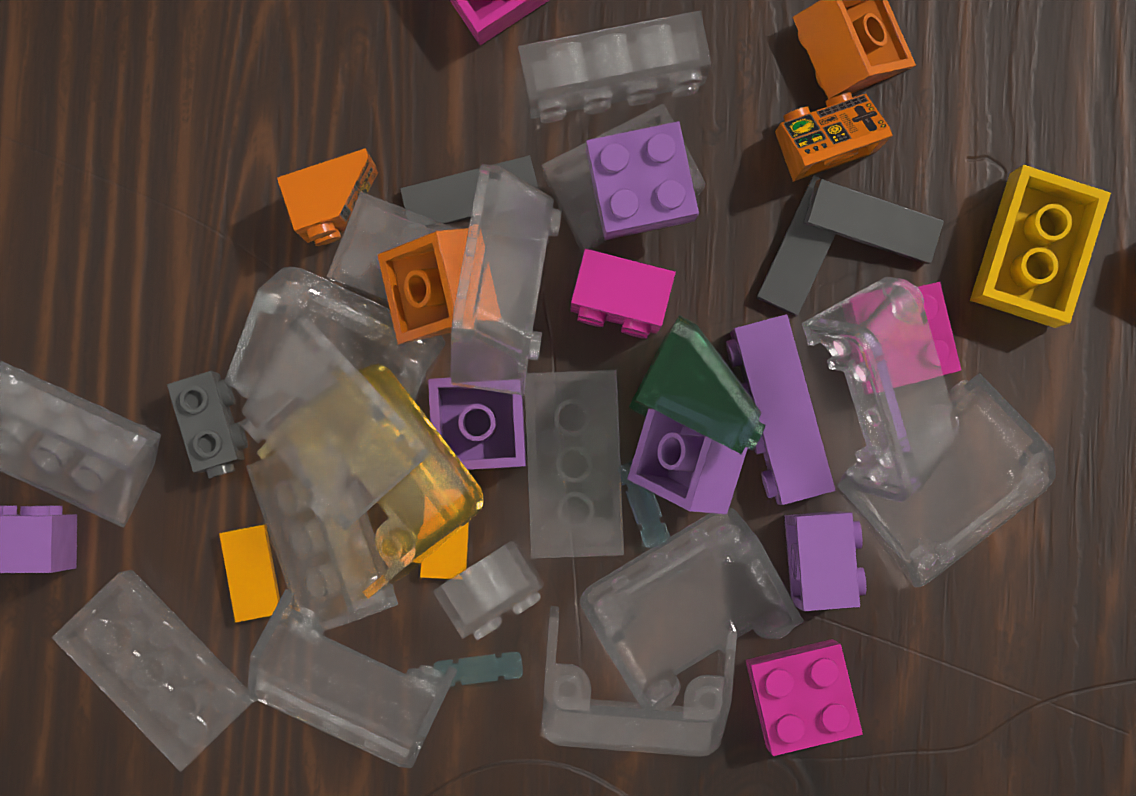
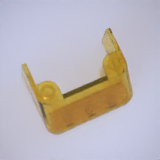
M371 364L357 370L299 410L257 451L260 458L265 459L294 444L303 452L311 455L322 453L334 445L387 514L389 519L378 528L375 543L380 556L389 566V569L363 591L367 599L409 574L475 517L483 506V493L479 484L391 370L381 364Z

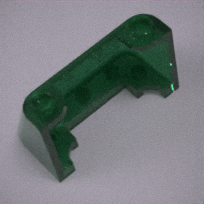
M678 315L667 331L628 409L645 418L648 409L655 410L729 448L738 455H742L745 447L753 451L766 426L759 421L761 410L697 323Z

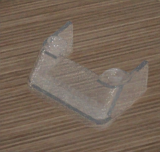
M482 163L480 167L452 320L451 385L524 396L529 359L538 361L542 332L533 331L546 246L550 242V236L558 237L562 209L554 208V198L501 166Z
M285 589L250 655L248 692L264 704L385 761L403 768H412L449 691L457 669L449 666L445 676L438 670L426 665H420L418 669L410 668L406 674L323 636L324 629L319 624V616L303 607L298 606L292 609L294 593Z
M550 606L541 721L543 733L550 742L568 747L698 757L710 755L718 749L723 739L732 701L737 631L731 620L721 619L717 675H701L694 678L686 687L683 706L590 699V679L582 668L573 664L555 663L559 607Z

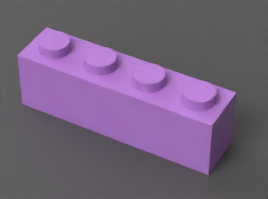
M788 315L734 328L730 332L732 340L726 341V348L732 367L739 366L744 383L738 384L739 397L744 411L751 409L756 427H754L751 441L755 453H763L768 470L761 472L767 497H775L778 505H784L836 491Z

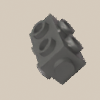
M209 371L167 384L192 471L196 473L207 471L209 479L234 472L235 467L233 463L245 460L242 449L248 448V441L241 422L234 423L229 406L235 404V398L228 379L221 380L219 373Z

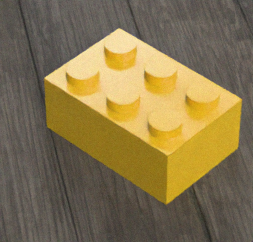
M1022 165L1010 173L970 301L1053 328L1070 324L1111 193L1027 165Z

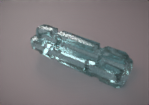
M631 461L618 467V474L622 485L627 484L629 490L625 491L636 523L637 525L642 524L644 529L640 531L644 544L647 548H653L669 541L670 534L666 524H661L659 520L662 517V513L655 494L627 479L633 462Z
M517 651L502 653V658H496L495 654L459 658V663L454 664L452 659L434 663V678L439 688L454 687L457 681H461L462 685L498 681V676H504L505 680L521 678L523 675L522 657L520 652Z

